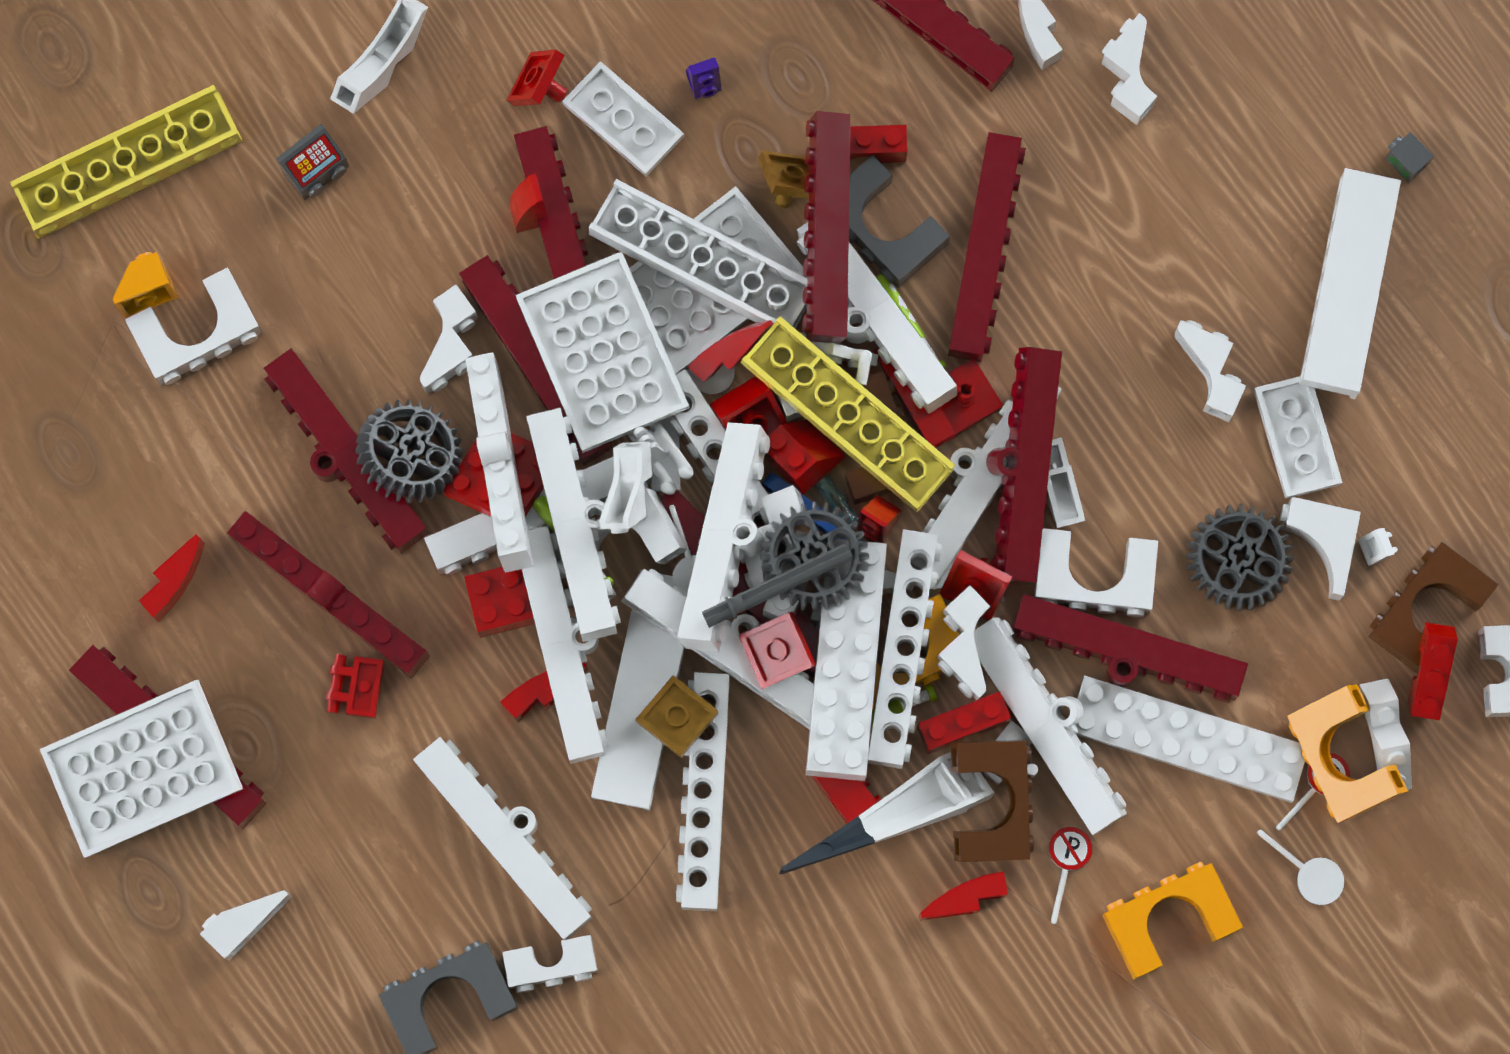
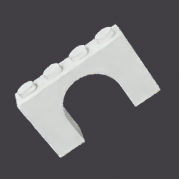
M228 267L202 280L216 306L218 314L214 332L202 343L185 346L170 340L151 307L125 319L147 364L160 385L164 383L166 385L173 384L181 378L180 375L190 370L192 372L198 371L207 365V361L215 357L218 359L223 358L232 352V348L240 344H251L258 339V335L262 334Z
M645 488L646 517L639 521L637 526L631 528L641 536L655 562L665 565L687 551L688 548L655 490ZM591 518L590 520H592V521H598V520H600V518H598V519ZM611 529L604 535L599 536L600 541L595 542L597 552H599L602 541L611 532ZM560 550L554 551L557 562L562 561ZM612 588V590H613V594H614V595H613V596H609V597H608L609 600H610L611 598H613L614 596H616V593H615V591H614L613 588Z
M1043 528L1037 583H1035V598L1055 604L1069 605V608L1077 611H1086L1087 607L1097 608L1098 613L1115 614V611L1127 612V616L1142 618L1144 614L1151 612L1158 541L1129 538L1126 543L1122 580L1109 590L1097 592L1080 586L1070 573L1069 550L1071 531Z

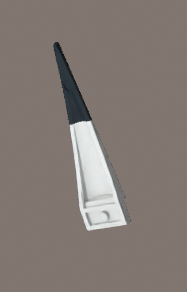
M951 752L938 757L848 824L784 865L779 874H785L966 813L968 809L991 799L994 791L980 772H952Z

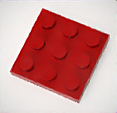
M511 433L526 517L535 500L543 491L544 485L533 442ZM476 439L462 460V464L458 466V474L452 476L454 478L453 482L446 485L443 493L447 498L492 517L484 468L479 456Z

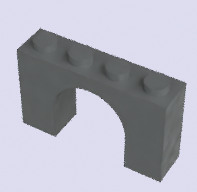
M872 155L850 174L849 242H855L862 249L860 253L864 259L870 264L874 262L881 269L879 273L899 288L949 244L950 236L931 216L908 236L897 241L878 239L866 229L862 220V213L865 207L889 186L892 180V174Z
M479 940L464 947L465 953L457 957L449 954L437 961L438 966L427 970L426 967L420 968L410 974L412 979L404 983L396 980L383 987L385 992L379 994V997L406 1054H427L438 1048L425 1020L423 1005L428 991L442 980L457 978L469 982L476 990L492 1022L519 1009L487 942L481 944Z

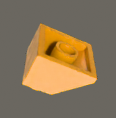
M146 252L138 255L135 261L129 263L114 294L113 302L125 319L149 307L154 308L178 298L167 267L157 252L153 254Z

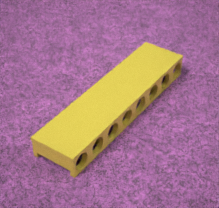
M212 85L29 172L10 183L37 239H40L224 151L243 140L220 93Z
M781 316L742 359L741 364L916 513L954 470V463Z

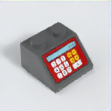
M322 124L276 158L284 176L304 200L319 195L324 190V185L332 179L338 180L346 173V168L349 167L346 157Z

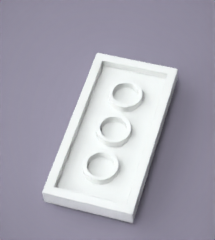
M601 61L562 101L568 110L645 177L684 138V133Z
M1301 376L1256 387L1253 390L1285 499L1339 486L1343 483L1315 388L1309 386L1299 387Z

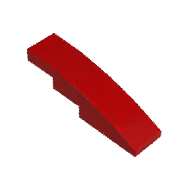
M878 347L873 350V354L878 355L877 362L886 376L892 380L895 392L901 400L905 412L921 436L935 448L955 438L956 434L941 407L928 414L924 407L918 408L911 398L910 394L913 393L908 385L902 386L894 374L896 369L891 363L886 364L878 353L880 348Z

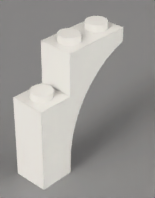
M398 0L385 24L369 47L349 69L337 78L330 99L354 114L385 89L389 84L395 65L413 51L428 7L418 0Z

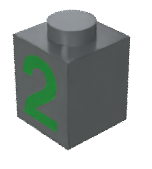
M1410 132L1404 138L1399 135L1389 144L1388 148L1390 151L1385 160L1409 183L1430 164L1434 155Z

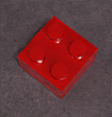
M503 567L464 576L480 638L535 624L522 569L505 573Z

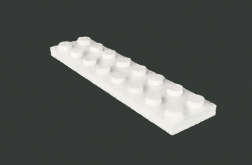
M1084 675L1077 697L1083 706V717L1075 724L1078 730L1077 736L1290 803L1293 802L1305 763L1301 752L1302 746L1299 742Z

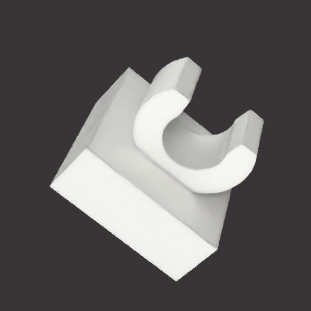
M1385 528L1376 529L1358 539L1368 566L1378 564L1395 555L1394 553L1398 550L1397 547L1391 546L1389 537L1392 534L1386 532Z

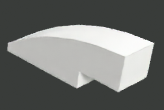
M1018 0L1020 22L1026 42L1041 70H1044L1060 60L1063 51L1051 34L1055 29L1056 20L1042 0Z
M1062 437L1052 440L1046 494L1057 528L1085 521L1072 467L1069 465Z

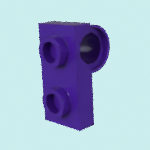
M715 57L690 65L686 69L687 78L695 99L700 97L709 98L714 96L717 91L722 90L719 66Z

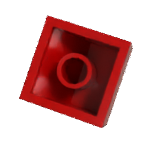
M756 376L709 404L725 430L728 422L761 425L765 433L770 435L780 425L788 424L771 389Z
M808 420L788 423L776 428L768 435L770 438V448L768 453L764 455L766 460L794 485L802 495L846 458Z

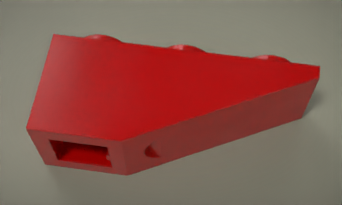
M877 495L860 511L858 530L864 531L863 538L867 541L884 543L901 517L902 510Z

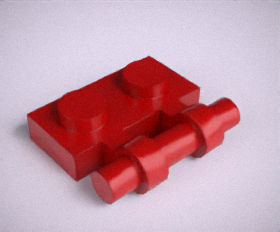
M336 654L334 665H331L330 668L332 680L330 691L326 692L325 700L328 701L326 712L338 714L339 703H347L346 715L376 719L385 661L355 656L353 667H346L347 656ZM344 677L351 678L349 693L341 692Z

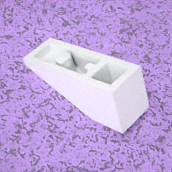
M283 890L221 912L218 916L213 914L202 925L204 930L200 935L224 959L230 961L292 896Z

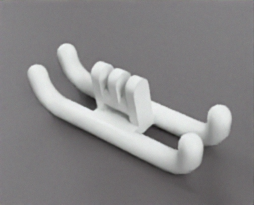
M660 421L648 425L653 433L642 426L637 427L634 432L627 435L632 442H650L652 471L662 484L661 490L668 495L674 494L676 485L661 464V461L670 455L679 468V476L686 480L690 479L694 474L692 467Z

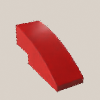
M536 173L529 175L523 180L510 197L509 206L516 233L538 228L536 219L547 217Z
M771 320L758 322L729 334L699 354L689 364L688 368L703 382L712 378L723 365L729 370L740 364L742 359L774 323Z
M197 534L153 572L160 582L138 600L157 622L174 607L194 576L205 544Z
M583 662L582 665L585 673L588 671V667ZM547 671L529 679L500 701L501 706L517 722L538 702L546 710L555 703Z
M1004 871L987 874L950 889L920 912V921L979 913V901L1006 897L1008 893Z

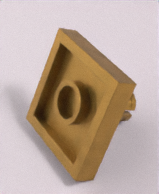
M762 150L758 161L771 194L775 195L774 203L781 208H788L793 197L809 199V192H805V179L809 175V165L805 163V156Z
M672 675L635 721L682 758L719 713L716 708Z

